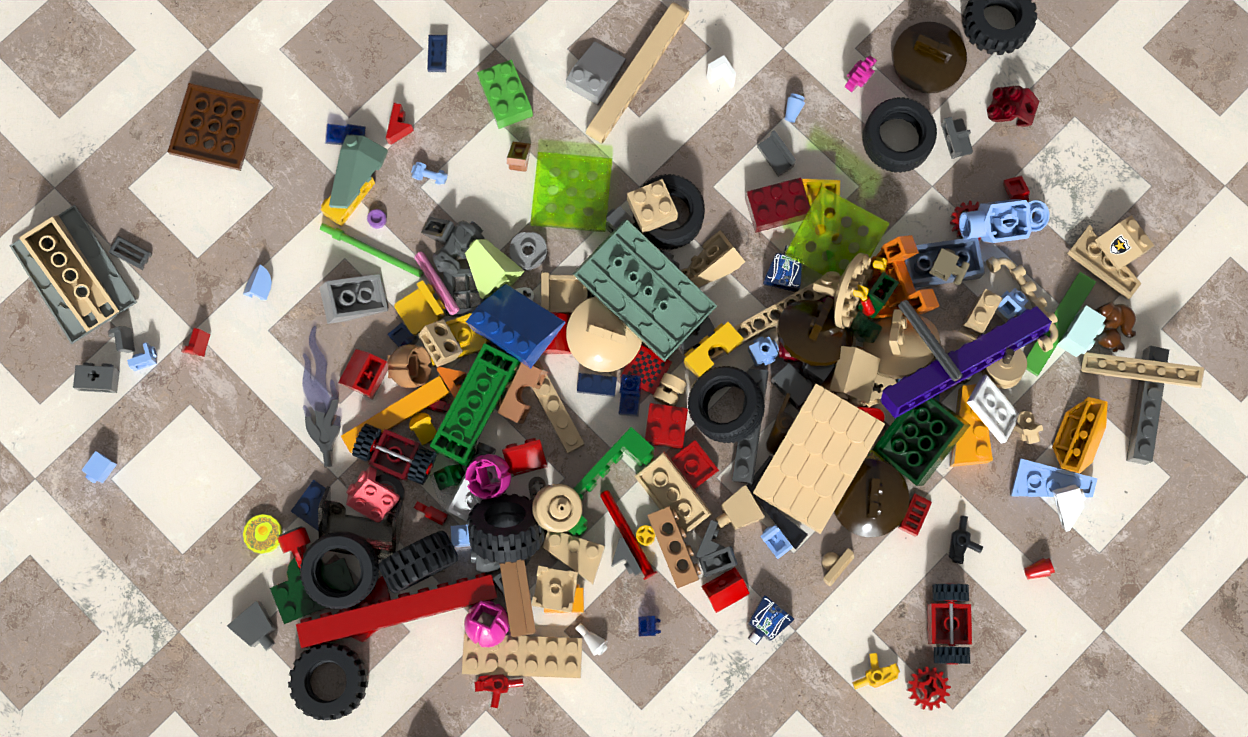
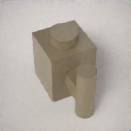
M942 248L929 273L944 281H947L950 275L953 274L956 276L953 283L960 285L970 264L963 261L961 267L957 266L956 263L959 256L950 249Z

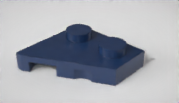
M313 480L291 512L322 533L324 531V520L327 514V503L331 491Z

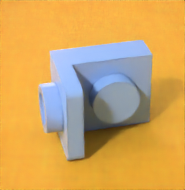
M147 342L143 343L145 354H135L131 359H128L129 367L137 371L157 364L155 359L157 352L154 346L149 345Z

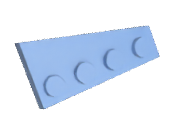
M1019 459L1010 496L1054 497L1052 490L1076 485L1083 489L1085 497H1093L1097 478Z

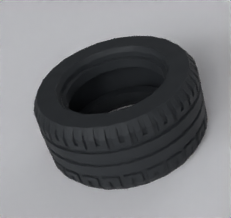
M905 97L885 100L873 109L866 121L862 135L864 150L871 161L883 170H889L894 173L914 170L927 159L935 145L937 138L935 119H933L934 117L931 115V112L916 100H910ZM903 119L915 127L919 136L918 145L906 152L895 151L882 141L880 126L888 120Z
M664 174L655 176V178H651L640 188L663 179L669 194L681 198L687 204L689 217L678 228L663 229L658 227L643 235L659 249L672 250L674 248L678 249V247L681 248L693 241L701 230L705 214L703 197L695 184H692L691 181L684 177H680V175ZM636 222V229L641 232V230H640V228H639V226H638V224H637V222Z
M719 366L718 368L715 367L706 371L705 374L695 381V384L692 386L693 388L690 390L691 392H689L688 409L691 420L704 435L716 442L735 443L739 442V440H744V438L755 432V429L758 428L763 419L762 417H764L765 400L761 389L747 372L737 367ZM724 387L742 389L745 394V406L742 413L735 420L728 423L712 421L708 414V403L716 391Z
M345 531L324 535L313 542L303 555L300 565L301 581L306 593L310 595L309 597L313 601L331 609L352 607L364 600L374 589L379 576V561L370 543L357 534ZM335 548L346 549L358 559L361 574L358 583L353 589L344 592L335 591L326 586L321 579L319 572L320 561L329 550Z

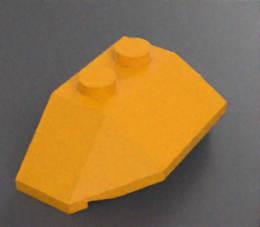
M1087 397L1083 402L1065 413L1052 446L1062 469L1081 473L1093 462L1106 429L1107 401Z

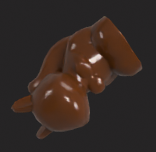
M1111 301L1095 309L1096 312L1106 317L1103 322L1105 324L1104 331L1099 335L1098 343L1105 349L1118 352V349L1122 351L1125 347L1121 342V336L1117 328L1121 327L1125 337H1134L1136 331H1133L1132 328L1136 322V316L1129 306L1124 304L1114 305Z

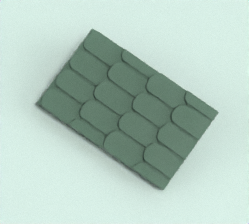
M626 219L572 273L663 361L717 307L712 300Z

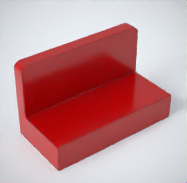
M735 567L701 586L716 613L749 595L747 586Z

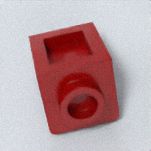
M1022 175L1004 180L1003 186L1010 200L1020 199L1029 202L1030 191Z

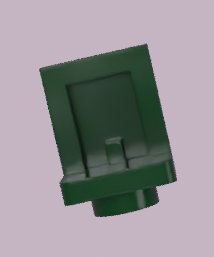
M458 464L448 465L434 472L433 475L439 490H444L450 486L459 485L465 472L461 465Z

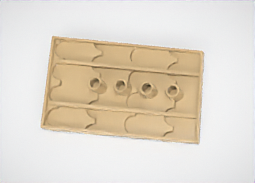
M815 384L753 494L821 534L885 423Z

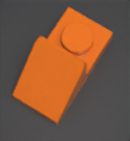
M438 367V373L455 398L461 388L460 384H455L466 378V372Z

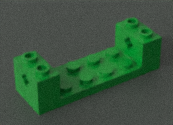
M485 343L483 344L430 444L433 451L468 468L476 452L474 447L508 382L513 381L516 375L515 369L519 364V360Z
M630 427L573 488L578 493L581 502L586 491L590 493L597 486V480L600 476L604 478L610 472V466L613 463L617 464L623 458L624 453L640 467L643 464L647 466L654 458V447ZM581 515L578 523L568 532L572 536L576 537L578 535L581 537L588 529L586 526L588 524L587 519Z

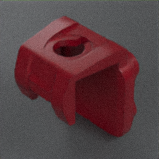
M1017 85L994 89L991 105L987 108L988 118L992 122L1012 121L1018 117L1016 126L1028 127L1033 124L1040 101L1029 88Z

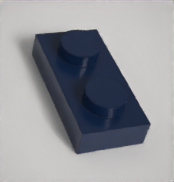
M579 373L577 393L615 397L617 377Z

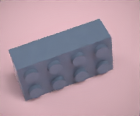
M963 238L916 245L919 253L905 260L915 288L953 283L956 277L953 274L950 275L947 281H944L929 273L942 248L950 249L959 256L956 263L957 266L961 267L963 261L970 264L962 281L980 279L985 274L978 238Z

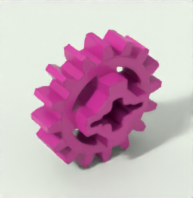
M869 55L864 61H858L848 73L849 81L844 87L853 92L857 86L860 88L864 86L875 71L872 68L877 60Z

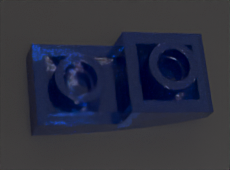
M327 124L325 144L343 145L347 135L365 136L366 127L347 124L346 126Z
M622 374L618 414L638 417L641 376Z

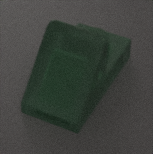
M861 311L858 312L850 326L856 340L859 342L874 343L882 330L880 325L869 321L868 316Z

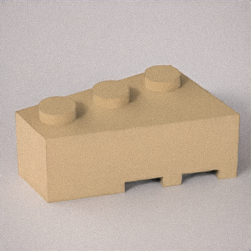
M547 531L543 549L594 585L605 546L562 532Z

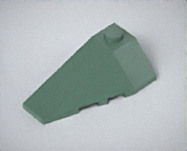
M346 136L340 150L329 202L330 208L347 209L361 193L360 189L365 182L369 183L374 171L382 167L388 153L386 148L365 136Z

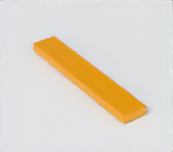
M438 376L341 435V438L349 452L352 453L356 438L366 423L381 429L383 433L384 429H392L450 392L442 378Z

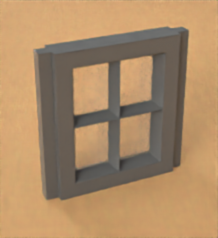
M460 269L456 275L443 272L444 285L459 307V312L455 315L449 314L445 307L446 316L473 313L477 306L486 300L482 299L479 295L471 269Z

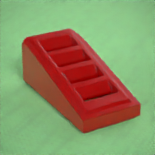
M914 493L909 503L907 514L898 526V529L914 537L918 536L932 501ZM916 500L925 504V508L915 504ZM914 507L922 511V514L913 511L912 508ZM912 514L920 519L916 521L910 518L909 515ZM909 521V522L915 524L916 527L914 528V527H912V526L906 524V522Z

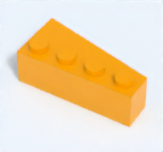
M977 384L963 385L958 389L956 413L967 421L970 427L951 450L950 467L985 464L993 460L989 429L967 403Z

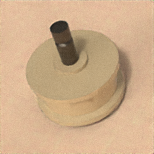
M1008 349L1002 359L981 370L982 376L987 375L997 388H1012L1020 382L1026 371V356L1021 349L1015 352L1013 349Z

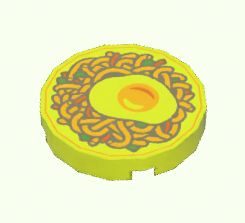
M263 514L255 516L244 527V542L255 553H270L279 546L277 538L278 535L283 534L282 526L272 516Z

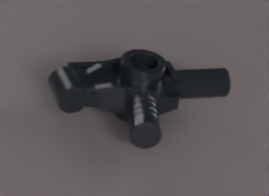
M960 516L959 528L951 534L948 557L952 559L953 563L963 564L964 553L967 548L981 553L983 550L982 545L970 540L971 534L966 531L968 516Z

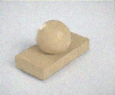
M848 548L841 557L835 552H829L823 556L822 565L829 571L823 579L828 586H832L852 562L854 552Z

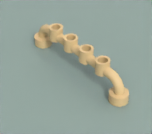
M993 256L987 259L986 265L992 273L1001 269L1000 265L1007 266L1012 278L1017 280L1021 291L1030 300L1032 308L1037 306L1052 321L1049 328L1051 332L1050 337L1042 336L1038 339V344L1044 352L1053 349V343L1058 338V329L1054 324L1058 321L1057 317L1053 312L1047 313L1044 309L1047 306L1046 300L1042 296L1037 298L1034 294V291L1037 290L1036 285L1031 280L1028 282L1023 277L1026 275L1024 267L1022 265L1016 266L1012 260L1004 257L996 259Z

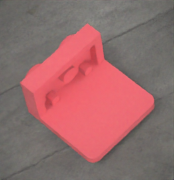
M369 466L366 471L363 470L359 474L357 482L355 484L352 483L348 487L346 505L375 522H381L399 501L400 496L376 482L377 469Z

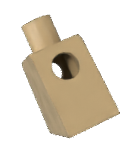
M745 485L720 506L724 513L716 517L715 520L720 528L730 523L733 529L736 530L764 519L765 516Z

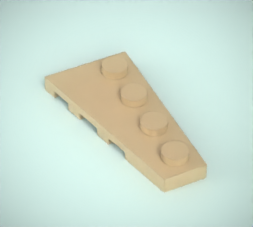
M1089 225L1067 254L1129 300L1142 283L1127 266L1117 271L1095 240L1099 237L1093 232L1092 226Z

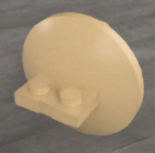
M857 254L848 264L842 276L837 272L830 271L814 283L813 291L835 297L834 319L836 326L839 328H850L853 321L857 322L860 311L858 306L861 303V298L854 296L853 291L858 290L857 285L867 287L868 282L873 277L874 271L871 270V258L867 254Z
M596 296L583 301L574 309L566 327L567 344L574 358L583 366L598 372H611L626 366L637 355L642 340Z
M894 309L893 317H885L870 328L864 338V351L881 359L877 374L885 378L902 379L905 376L909 377L919 368H925L936 360L934 354L907 317L903 315L901 309ZM919 315L941 345L940 336L935 325L929 319Z

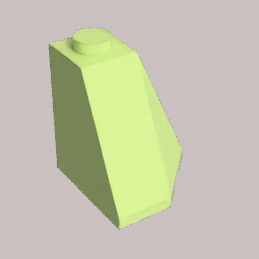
M487 239L474 240L465 253L482 299H487L505 284L511 287L524 273L520 266Z

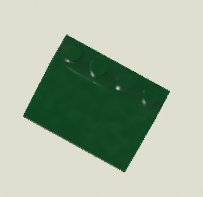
M932 397L898 416L873 450L913 484L924 486L970 427V424Z

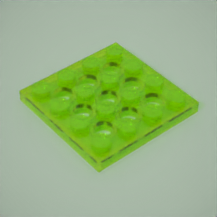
M538 152L531 226L606 232V215L608 212L613 158ZM551 169H559L560 174L555 177L551 176ZM571 170H577L579 175L576 178H571L568 173ZM591 171L596 172L598 175L594 180L587 178V174ZM556 186L559 190L556 194H550L548 192L549 187ZM569 188H575L577 193L574 196H569L566 191ZM589 189L596 192V195L592 198H588L585 195V192ZM549 204H554L557 207L552 213L546 210ZM567 206L575 208L573 214H567L564 210ZM590 207L594 210V213L591 216H586L583 210Z
M821 187L784 254L822 275L833 271L842 276L845 269L839 268V262L842 259H847L850 263L859 253H864L871 257L890 223L834 192ZM828 207H832L835 210V214L831 218H827L824 215V211ZM848 216L851 218L850 226L844 227L841 225L843 217ZM819 224L825 226V232L821 235L815 233V227ZM863 225L867 226L868 233L865 236H860L858 228ZM836 233L842 235V241L838 244L832 242V236ZM809 241L815 242V250L807 251L805 248L806 243ZM856 242L859 245V249L852 253L848 250V246ZM824 251H832L833 256L830 260L822 258Z

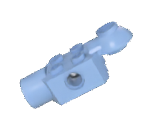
M1011 199L980 203L978 211L963 212L960 215L959 228L961 235L965 239L981 237L982 241L991 243L1029 238L1031 231L1042 230L1047 225L1050 214L1046 204L1038 200L1027 202L1026 200Z

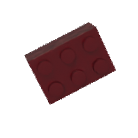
M801 177L747 191L745 195V201L755 233L807 220L812 213Z

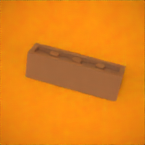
M520 559L515 563L505 562V564H500L511 637L535 634L536 629L525 562Z

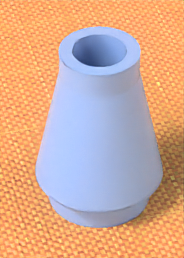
M791 93L790 97L787 98L784 118L786 121L795 123L797 116L805 105V98L803 96Z

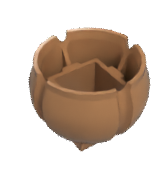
M403 345L397 348L391 355H388V378H392L396 384L404 388H416L426 384L432 368L428 367V364L431 363L428 351L417 345Z

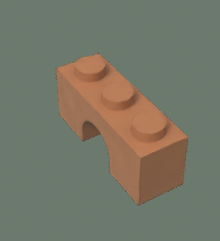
M519 363L515 369L516 375L513 381H510L507 386V394L498 405L499 410L497 413L516 423L523 424L531 406L523 402L522 391L528 386L540 389L548 372L535 365L530 369L523 363Z

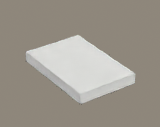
M983 375L967 403L998 441L1005 443L1017 423L1019 413L987 375Z

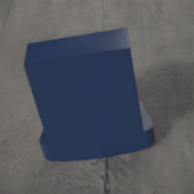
M402 322L387 334L398 348L403 345H415L419 340L417 336H413Z

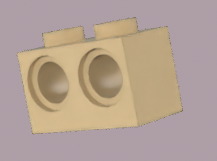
M444 319L426 325L418 334L437 367L455 361L463 352Z

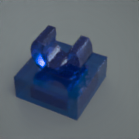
M655 616L638 617L639 637L656 636V634L661 633V630H656L655 624L661 622V620L655 619Z

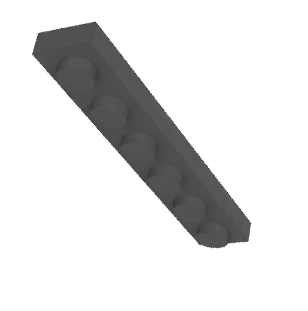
M749 369L748 374L758 384L765 400L768 370ZM762 421L758 428L755 429V432L751 433L752 435L738 442L733 482L753 484Z

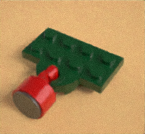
M303 526L280 534L277 538L283 554L291 551L294 557L288 565V581L270 588L284 624L326 608V606H321V604L313 601L302 585L300 565L303 555L307 550L306 545L311 543L306 528ZM345 558L327 565L323 559L320 561L319 572L326 586L341 592L351 590L356 586Z

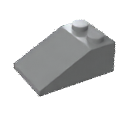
M594 41L566 78V87L599 105L625 63L626 58Z
M380 274L326 281L319 287L328 324L349 321L388 311Z

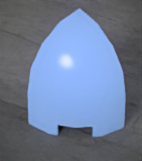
M262 265L256 267L243 292L244 295L251 298L255 295L260 300H267L272 281L266 268Z

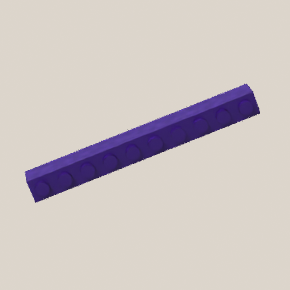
M1037 306L1032 309H1026L1016 318H1010L1005 324L998 325L987 334L979 335L976 340L963 344L958 350L947 353L963 375L959 380L953 381L936 359L929 366L919 368L911 376H905L898 383L885 387L880 402L894 418H897L999 361L1005 356L1008 349H1013L1015 352L1047 334L1052 321Z

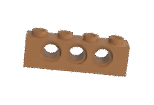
M668 506L648 514L647 516L677 589L700 579L699 575L702 573L698 563L694 564L692 560L694 553L691 546H687L684 538L687 536L683 526L679 527L676 521L679 519L676 509ZM666 522L671 523L674 527L673 532L666 533L663 530V524ZM672 541H678L681 544L679 551H673L670 548ZM680 559H685L688 562L689 566L687 569L682 570L678 567Z

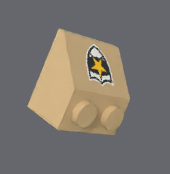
M1132 215L1095 240L1117 271L1155 246Z

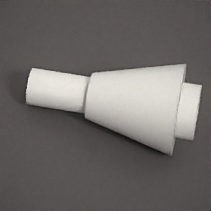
M581 623L575 628L584 637L594 656L603 654L608 648L606 646L608 641L591 631L589 632Z

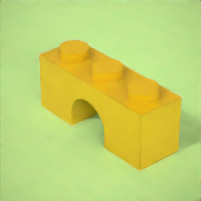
M729 322L725 325L723 323L719 324L713 330L715 333L712 336H705L699 342L700 346L698 348H691L684 355L686 357L684 359L685 365L697 378H700L706 371L714 367V363L708 355L712 348H721L729 355L743 342L744 338Z

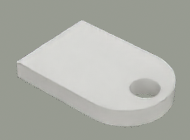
M486 467L490 473V483L499 482L497 472L490 467ZM464 475L445 510L468 522L467 519L470 511L483 499L471 493L467 487L469 481L465 480Z

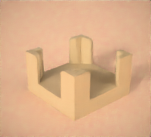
M538 566L535 594L531 606L572 613L578 572Z

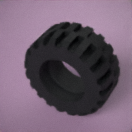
M969 0L962 16L964 18L962 27L966 28L964 33L966 37L970 36L969 42L972 45H978L977 49L980 51L983 49L987 50V54L992 55L993 52H997V55H1003L1005 51L1008 54L1012 53L1015 49L1022 47L1035 28L1038 15L1035 12L1037 9L1036 3H1032V0ZM990 6L1004 7L1013 15L1015 27L1002 30L991 26L985 19L984 9Z
M506 493L497 498L483 499L480 503H477L470 511L467 519L469 543L472 550L482 559H488L489 562L493 563L497 561L500 564H505V562L515 563L517 560L521 559L522 561L527 559L528 556L534 555L544 541V529L534 518L532 510L533 500H529L528 497L523 495L521 497L518 494L507 495Z
M441 530L386 557L379 562V570L390 591L395 594L458 561V554L448 534Z
M321 643L320 645L311 646L309 650H304L300 654L301 657L294 661L293 665L295 666L289 672L291 681L288 682V688H291L292 693H290V697L295 700V706L301 709L306 716L325 721L340 719L351 714L354 709L359 707L360 701L364 699L366 695L365 689L368 687L366 679L368 672L364 668L363 660L358 657L355 651L350 650L349 647L335 643ZM327 662L339 665L344 670L347 678L346 688L342 695L331 701L319 699L311 688V677L314 670L319 665Z

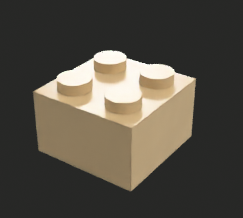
M663 179L627 193L628 204L642 234L677 220L678 212Z

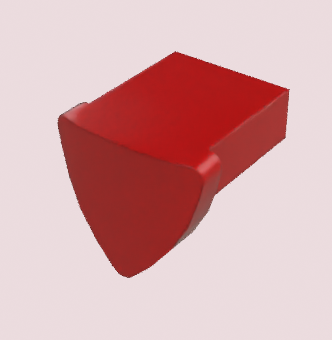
M193 328L189 345L182 346L181 352L205 357V351L211 334L201 329Z

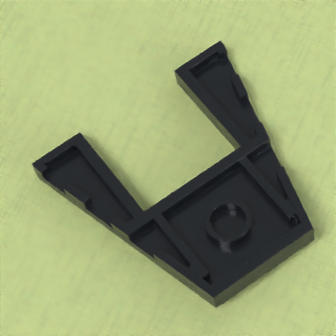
M769 456L756 472L753 484L746 485L752 494L773 456ZM753 494L793 548L797 550L808 534L781 514L778 508Z

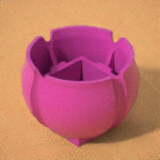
M486 454L478 456L470 463L466 471L465 480L469 481L468 489L475 496L482 499L501 496L506 492L511 482V473L508 472L509 465L503 458L497 455ZM494 465L499 482L490 483L486 467Z
M480 601L474 604L469 609V613L466 614L464 620L465 632L473 643L479 642L481 647L496 646L504 640L505 634L509 631L508 614L500 604L495 605L493 601ZM482 612L495 617L490 627L477 622Z

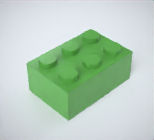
M512 59L477 72L480 85L498 129L533 116L531 105Z

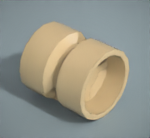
M664 373L660 381L661 387H657L653 398L663 405L676 407L679 401L678 394L683 393L687 384L674 375Z

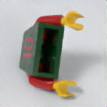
M876 257V260L873 262V268L880 269V271L878 272L879 278L868 291L867 287L857 285L858 290L853 291L854 296L861 298L858 308L862 315L875 318L899 284L897 280L889 276L888 270L885 269L887 265L885 258Z

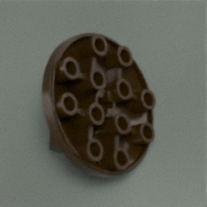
M920 22L908 27L898 37L893 49L892 61L896 74L908 87L922 93H939L951 88L959 81L966 68L967 52L960 36L950 27L937 22Z
M827 296L825 303L817 300H800L791 303L782 311L777 322V334L781 344L791 357L811 366H827L837 363L840 359L841 346L852 347V327L842 329L835 324L834 307L832 306L834 299Z
M865 459L834 510V515L844 528L856 535L879 537L888 534L900 525L907 514L910 496L906 481L901 473L892 465L876 459Z

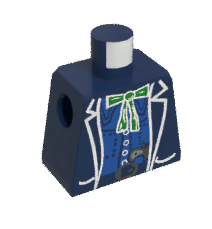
M786 245L784 254H775L763 285L795 293L799 291L801 286L802 259L794 257L796 247Z
M764 595L748 622L754 628L748 639L755 645L763 637L771 641L792 623L794 618Z

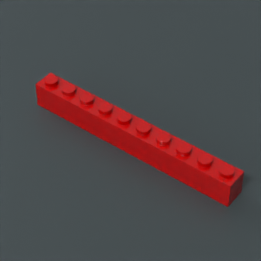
M487 573L475 575L476 579L468 580L467 577L456 580V584L449 585L446 582L438 584L436 589L429 590V587L418 589L417 594L410 595V592L399 594L397 599L391 600L390 597L379 599V603L371 605V602L360 604L358 609L352 610L351 607L340 609L338 614L332 615L331 612L320 614V618L312 620V617L301 619L300 623L296 624L300 646L304 649L320 645L321 643H328L472 606L480 601L495 600L497 595L492 575L487 576Z

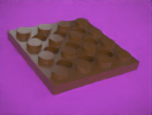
M188 83L167 152L170 155L241 171L261 106V100ZM200 102H206L207 106L204 109H198ZM218 106H224L225 109L222 113H215ZM236 110H242V115L239 118L233 117V113ZM195 119H201L199 126H192ZM213 123H219V128L216 131L210 130V126ZM231 127L237 128V132L234 135H229L228 130ZM190 136L196 137V141L193 144L187 143V139ZM208 140L214 141V145L211 148H205V143ZM225 145H232L230 152H223Z

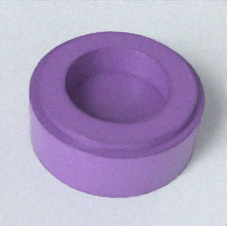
M373 209L368 213L367 221L372 228L379 229L386 224L387 217L382 210Z

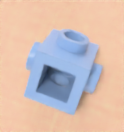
M1014 288L1010 293L1006 291L1001 296L1003 299L997 308L1009 320L1015 315H1021L1026 310L1024 306L1028 300L1023 292Z
M763 336L754 340V344L748 347V352L756 367L763 363L768 365L774 362L779 350L775 340L772 341L770 337L764 338Z

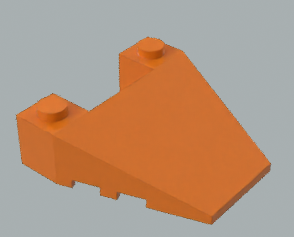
M912 235L899 236L887 242L880 248L881 251L871 258V270L874 273L867 287L871 289L879 278L878 272L880 269L873 268V262L876 260V257L887 260L885 269L888 270L889 276L899 282L875 318L893 317L894 309H900L898 305L904 300L909 301L918 315L925 314L939 307L933 289H924L916 292L906 267L905 260L919 253ZM860 311V318H861V319H873V318H871L870 316H869V317H866V316L862 315V313H861V311Z

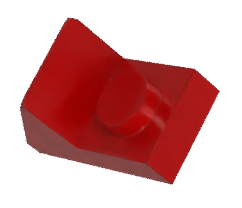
M394 103L389 121L386 140L391 145L414 131L411 124L401 123L405 120V111L401 104Z

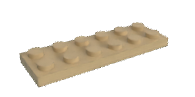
M464 634L462 674L581 678L582 638L511 637L505 635L504 640L498 645L481 647L479 642L473 643L467 634Z

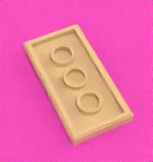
M665 452L635 475V478L659 509L668 506L676 509L679 519L676 521L679 527L683 526L686 534L712 514Z

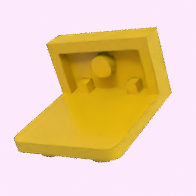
M423 280L416 284L419 289L394 304L396 311L413 335L420 333L426 325L437 322L445 317L443 303L440 299L435 300L432 295L435 291L429 283L426 285Z

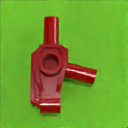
M504 674L479 676L477 681L474 682L475 692H493L490 706L493 708H498L501 693H507L509 688L524 686L523 678L508 680Z

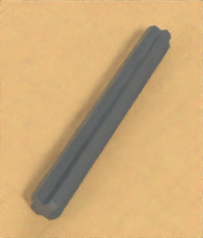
M902 301L898 305L951 379L953 381L959 380L963 375L909 301Z

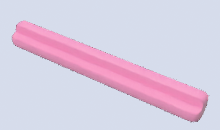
M418 252L414 256L415 260L449 314L455 315L459 312V307L425 253Z

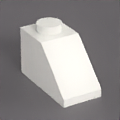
M1076 485L1052 490L1061 527L1066 532L1070 531L1084 509L1083 501L1086 500L1083 489Z

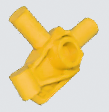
M877 653L869 654L871 669L865 671V677L852 682L855 690L868 684L877 688L898 679L900 670L897 663L879 668Z

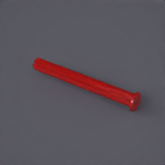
M605 490L600 494V497L645 576L643 579L646 580L654 576L658 572H654L610 491Z

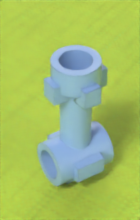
M416 162L413 165L411 171L412 178L422 180L424 176L436 180L435 183L438 185L446 183L448 174L443 170H439L438 173L427 170V165L421 162Z

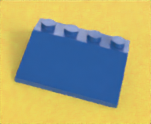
M505 284L477 306L466 323L474 332L531 369L564 326L565 321Z

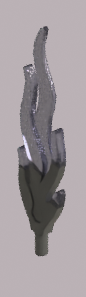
M314 326L309 335V346L315 359L316 374L313 381L311 378V361L304 353L305 367L302 386L303 392L315 412V424L308 407L304 405L303 410L305 413L306 430L323 453L324 467H331L330 451L333 449L341 428L340 416L336 417L332 425L338 409L339 397L333 380H330L331 398L327 392V361L316 344L317 327Z

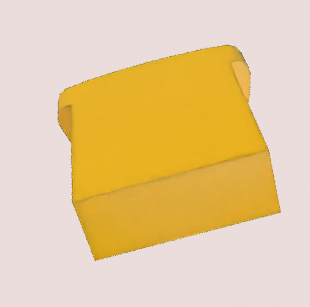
M416 413L410 420L409 428L415 432L421 444L424 445L434 439L437 431L430 421L432 419L430 415Z

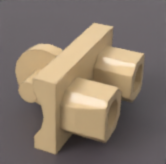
M1022 411L1017 416L1019 425L1016 424L1013 430L1018 432L1021 440L1027 441L1028 444L1039 442L1038 432L1043 431L1042 425L1034 422L1035 417L1031 412Z

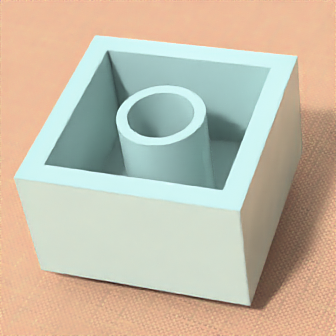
M1086 305L1076 314L1057 346L1075 357L1081 353L1085 354L1095 344L1094 338L1096 335L1103 331L1105 327L1103 322L1106 317Z

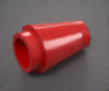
M1042 558L1023 568L1027 580L1048 577L1055 573L1050 558Z

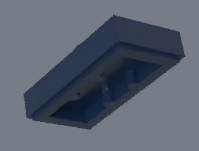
M428 35V72H447V35Z

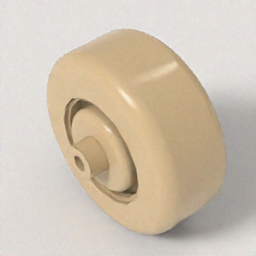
M564 484L547 485L534 498L532 506L533 515L536 522L543 529L551 532H565L578 523L582 514V502L578 493L570 486Z

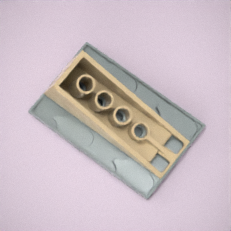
M73 205L59 215L49 218L10 245L71 344L137 303L134 295L76 205Z

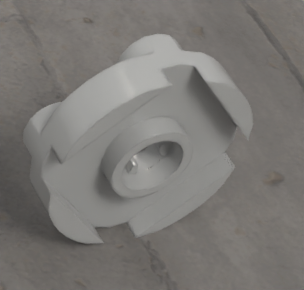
M521 232L510 243L511 260L522 269L527 271L535 269L542 265L546 259V242L535 232ZM531 246L533 248L532 254H524V248Z

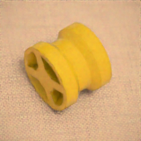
M648 525L639 527L636 532V540L640 545H651L655 539L653 528Z

